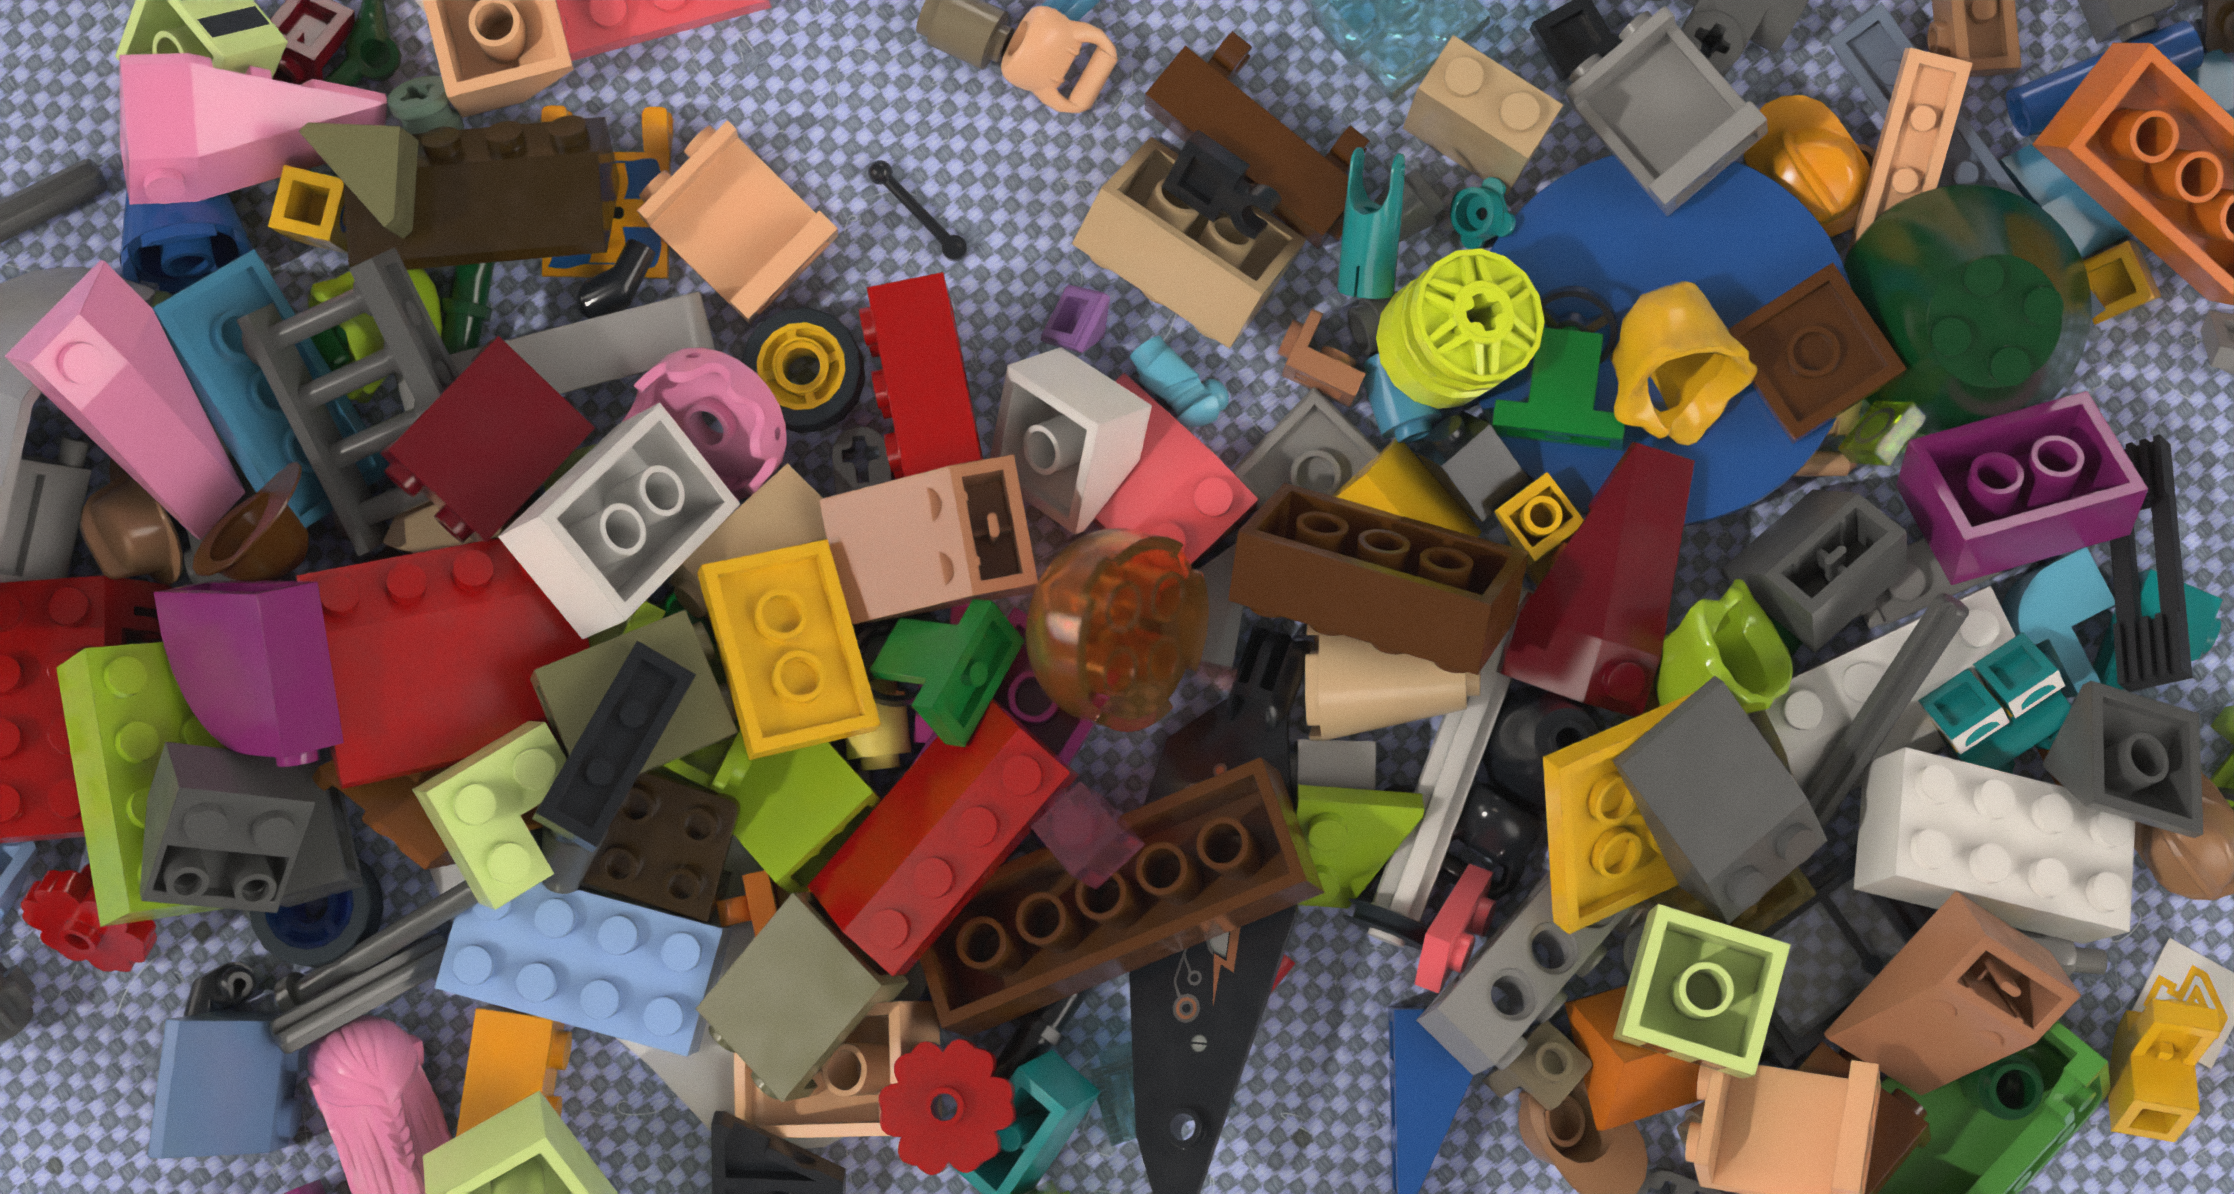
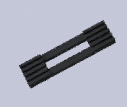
M2160 434L2153 436L2152 442L2145 438L2139 440V445L2137 446L2133 442L2127 443L2126 449H2124L2148 488L2140 511L2151 508L2160 601V613H2156L2154 619H2151L2149 616L2142 617L2134 527L2130 535L2110 540L2117 623L2113 624L2117 682L2128 692L2193 678L2171 444Z

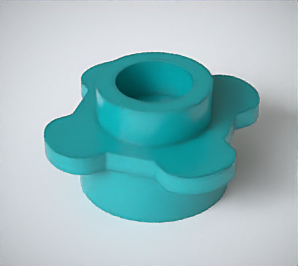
M1488 177L1483 181L1481 187H1468L1460 190L1452 199L1450 209L1451 223L1454 229L1461 235L1462 244L1468 249L1482 248L1486 240L1495 236L1508 237L1514 231L1516 219L1507 210L1504 199L1506 186L1499 178ZM1482 208H1485L1487 210V216L1485 219L1482 220L1481 210Z

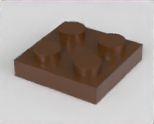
M1833 262L1728 329L1730 335L1749 351L1750 361L1757 366V373L1751 384L1792 444H1795L1899 378L1907 370Z

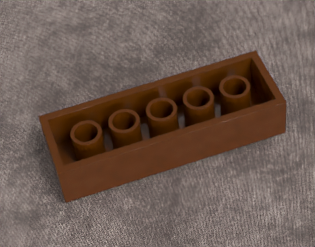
M1260 757L1002 864L921 956L920 962L941 1028L970 1037L1325 892L1281 773Z

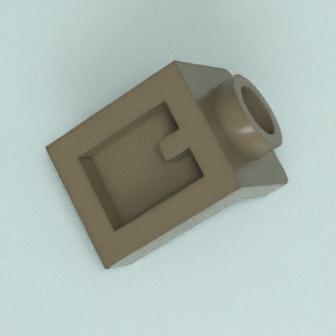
M1547 1020L1543 1024H1536L1522 1034L1528 1041V1045L1508 1067L1500 1071L1494 1066L1482 1079V1082L1498 1097L1502 1098L1521 1086L1545 1109L1553 1110L1563 1102L1592 1067L1591 1060Z

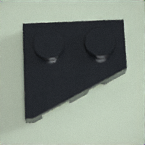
M726 1111L714 1112L711 1123L712 1194H846V1168Z

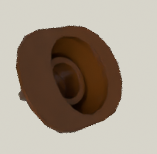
M298 462L285 466L254 496L229 511L210 530L194 555L192 568L198 576H211L219 573L230 580L275 581L296 569L304 561L309 547L308 531L287 504L301 478L302 466Z

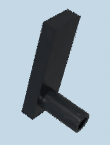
M637 641L532 819L546 826L550 835L555 840L561 843L574 842L593 853L696 674Z

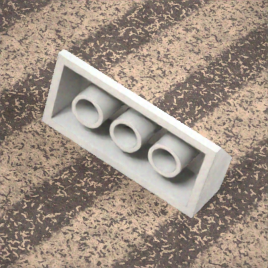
M1991 586L1957 598V600H1960L1968 607L1969 615L1870 761L1904 747L1931 753L1946 746L1918 700L1967 668L1984 686L1973 664L2015 637ZM1923 614L1792 675L1787 693L1773 701L1769 709L1748 714L1753 724L1803 793L1806 792ZM1863 772L1851 790L1862 785Z

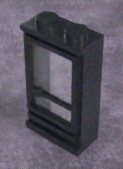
M1857 843L1739 927L1742 930L1791 944L1759 1063L1768 1059L1772 1065L1786 1069L1794 1063L1795 1059L1825 1039L1824 1032L1938 910L1854 890Z

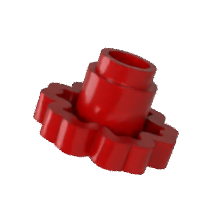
M90 864L85 865L80 873L73 870L63 872L57 870L47 871L42 881H34L21 902V908L24 911L22 914L23 920L28 925L42 931L40 939L44 944L58 950L60 954L72 961H84L87 959L93 966L102 971L130 972L136 962H145L157 941L155 933L156 924L153 920L100 927Z
M965 1039L952 1041L945 1050L935 1042L924 1041L913 1048L911 1053H906L895 1061L894 1074L898 1083L884 1087L878 1097L880 1109L882 1110L880 1127L887 1135L901 1137L898 1145V1154L903 1162L917 1166L928 1175L941 1173L950 1164L958 1171L968 1173L976 1170L984 1161L998 1155L1001 1150V1139L997 1130L1011 1126L1016 1119V1109L1013 1103L1015 1088L1010 1080L994 1076L997 1061L992 1052L977 1048L975 1044ZM942 1094L951 1095L957 1103L956 1114L950 1120H943L937 1109L938 1098Z

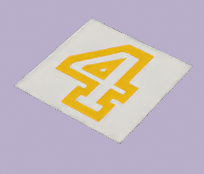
M2169 938L2131 1011L2143 1012L2152 998L2159 1000L2179 999L2188 1002L2190 1005L2217 1009L2220 1034L2198 1061L2212 1069L2234 1026V973Z

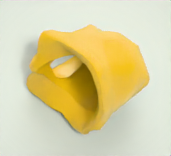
M1681 281L1642 294L1624 317L1620 331V341L1610 355V360L1615 368L1619 382L1614 404V416L1617 421L1623 424L1642 427L1656 438L1661 439L1669 435L1677 444L1689 446L1696 443L1703 436L1706 429L1718 420L1729 400L1752 383L1757 373V366L1750 361L1749 351L1730 335L1723 321L1695 283ZM1649 377L1652 378L1661 393L1668 410L1660 412L1653 406L1648 391Z

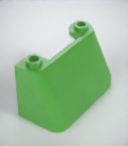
M2056 1021L2035 1044L2015 1052L2036 1065L2042 1075L2044 1084L2043 1096L2037 1108L2028 1116L2018 1120L2000 1119L1970 1103L1961 1091L1959 1079L1921 1096L1888 1076L1881 1083L1883 1089L1891 1094L1898 1088L1914 1098L1927 1111L1928 1115L1924 1120L1929 1123L1931 1140L1923 1149L1917 1146L1877 1194H2020L2105 1100L2111 1087L2108 1061L2059 1021Z

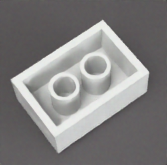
M659 402L614 427L498 537L578 635L585 639L626 621L726 520L740 503Z

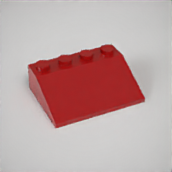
M499 538L490 539L488 542H472L296 575V581L318 582L344 742L330 746L341 789L452 766L528 721L546 722L553 734L530 678L535 669L590 648L588 638L582 639Z

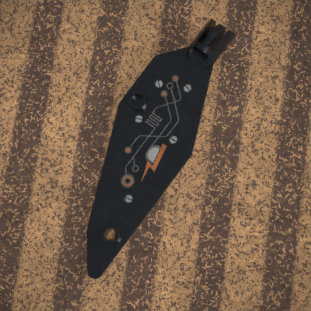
M1253 626L1228 698L1167 738L1143 806L1260 757L1281 773L1293 806L1288 717L1305 673V654H1310V650H1313V642L1299 637L1292 640L1288 634L1277 631L1269 633L1266 628ZM1298 904L1129 972L1135 1133L1153 1194H1200L1298 916ZM1193 1118L1195 1122L1194 1133L1189 1139L1184 1140L1181 1134L1182 1126L1187 1120Z

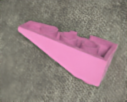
M191 53L119 55L120 150L130 205L198 202L279 178L282 175L284 165L306 170L327 164L298 132L308 122L361 125L386 124L387 99L385 93L317 79H311L302 85L273 80L271 70L249 66L245 74L214 68L210 57Z
M100 260L4 356L195 538L201 540L246 493L153 308L105 261Z

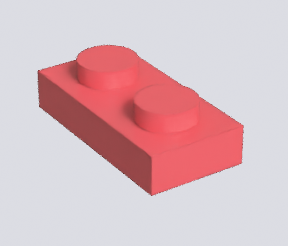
M1469 863L1425 934L1415 985L1439 994L1452 971L1461 974L1464 972L1474 948V934L1483 938L1490 927L1497 902L1488 898L1493 877L1492 871Z

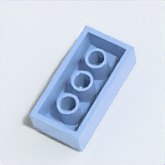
M540 882L496 910L477 903L455 916L434 988L688 1057L699 1051L707 1023L695 1008L718 982L733 927H721V923L710 920L705 922L693 917L682 916L665 908L579 886L572 893L559 894L550 891Z

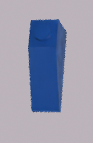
M1388 1006L1392 1194L1419 1193L1473 1078V1075L1416 1021L1428 1006Z

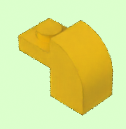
M2152 998L2143 1012L2125 1011L2114 1036L2109 1067L2111 1087L2108 1093L2111 1132L2169 1142H2176L2200 1112L2195 1065L2220 1034L2217 1009L2190 1005L2188 1002L2179 999L2159 1000Z

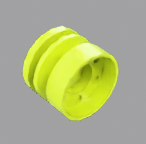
M1481 248L1454 251L1432 264L1416 279L1395 293L1381 312L1376 335L1380 363L1394 386L1414 402L1437 409L1464 406L1525 368L1540 347L1545 323L1540 295L1527 274L1506 256Z

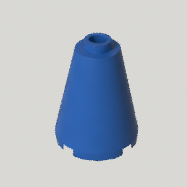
M126 190L120 264L122 276L127 280L141 284V280L158 284L159 291H166L173 296L253 250L251 241L228 193L198 202L130 205Z

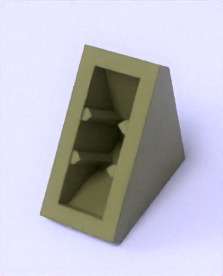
M308 122L298 131L383 227L402 239L413 231L419 140L401 126Z

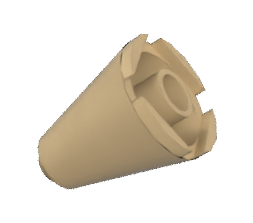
M1307 624V635H1314L1315 650H1310V654H1305L1307 726H1312L1309 734L1310 741H1325L1466 710L1468 696H1480L1481 671L1478 675L1468 672H1447L1437 667L1432 661L1405 653L1398 655L1387 654L1374 648L1371 643L1345 635L1328 636L1320 634Z

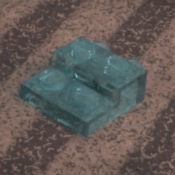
M1313 0L1311 2L1312 22L1351 66L1358 63L1392 102L1427 75L1452 35L1467 43L1490 24L1491 15L1478 0Z

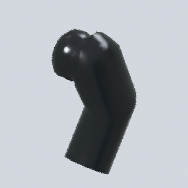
M228 962L201 975L191 985L183 1016L226 1010L248 999L256 988V978L253 970L242 962Z

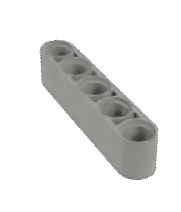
M700 292L685 294L505 340L559 394L647 372L666 355L684 348L703 347L716 350ZM484 346L450 355L459 375L472 363L471 359ZM395 372L394 375L404 410H410L414 408L415 399L404 377Z

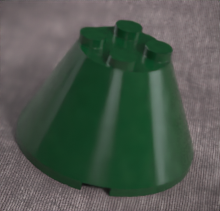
M1961 184L1942 186L1904 199L1880 214L1866 228L1855 244H1853L1843 262L1851 289L1907 368L1905 374L1864 400L1876 411L1883 408H1892L1895 412L1892 422L1916 433L1929 435L2051 401L2066 385L2084 352L2091 324L2092 301L2089 279L2082 257L2067 232L2050 214L2035 203L2010 191L1990 186ZM1880 413L1882 416L1889 419L1888 413Z

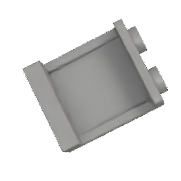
M1664 6L1653 16L1649 11H1645L1634 18L1620 33L1619 38L1622 42L1605 57L1602 58L1597 53L1581 63L1570 75L1569 80L1572 84L1565 92L1571 107L1668 217L1768 133L1767 118L1751 100L1747 103L1744 102L1677 26L1674 14Z

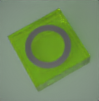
M1874 401L1838 449L1851 463L1889 466L1908 444V440H1911L1923 425L1926 416L1913 402Z

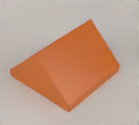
M1628 984L1564 1003L1575 1046L1592 1062V1067L1583 1078L1597 1131L1611 1129L1700 1101L1697 1099V1081L1700 1065L1613 1039Z

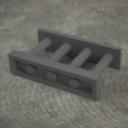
M395 247L349 268L355 281L353 289L285 320L281 319L274 303L236 320L243 332L242 344L246 354L254 364L261 367L334 508L333 519L339 533L344 539L352 543L358 556L370 552L382 543L389 529L385 520L430 500L421 491L413 498L398 486L373 497L355 462L382 451L388 444L396 441L459 376ZM363 313L373 316L385 339L384 348L313 380L295 344ZM395 372L403 376L415 399L414 408L343 439L325 403Z

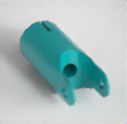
M1357 147L1350 161L1337 291L1347 296H1357V298L1384 299L1392 297L1395 291L1403 208L1405 156L1398 153L1393 160L1389 193L1381 206L1367 196L1363 185L1364 150L1361 147Z

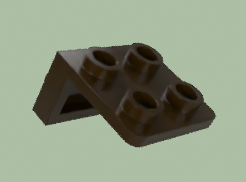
M653 770L638 775L609 825L608 834L590 864L583 882L606 889L616 895L631 897L668 909L682 916L693 917L707 922L717 908L716 902L723 900L732 874V872L725 871L724 866L740 812L738 800L731 795L718 793L709 788Z

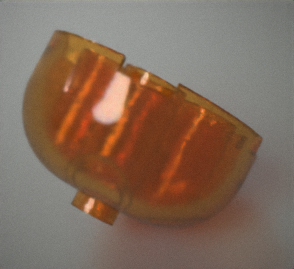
M1102 529L1082 536L1066 546L1044 570L1035 587L1028 609L1026 647L1032 671L1040 687L1063 711L1083 721L1112 730L1134 732L1155 724L1173 709V705L1168 699L1178 686L1186 669L1197 671L1206 642L1209 622L1208 592L1203 572L1192 569L1190 562L1181 550L1183 547L1182 543L1169 537L1136 529ZM1097 693L1111 698L1109 700L1097 696Z

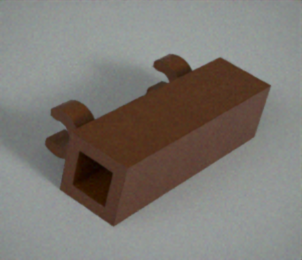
M1232 31L1225 38L1208 62H1205L1187 46H1184L1145 93V111L1185 143L1192 134L1200 130L1248 163L1250 167L1243 180L1251 185L1264 184L1273 188L1281 196L1282 200L1272 213L1298 234L1306 238L1314 247L1319 249L1329 236H1332L1339 242L1342 239L1349 178L1346 174L1350 170L1351 157L1357 147L1363 148L1365 154L1367 151L1365 147L1369 144L1370 140L1350 125L1324 157L1230 82L1250 59L1248 53L1252 49V46Z

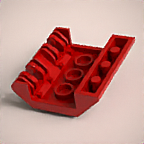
M105 575L0 583V844L85 837L56 667L84 648L127 645V640H139L147 643L162 642L154 592L172 589L171 586L127 578L115 580L109 579Z

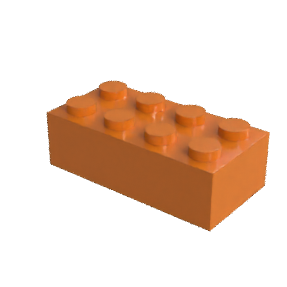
M2112 43L2032 145L2208 301L2234 305V118L2151 43Z

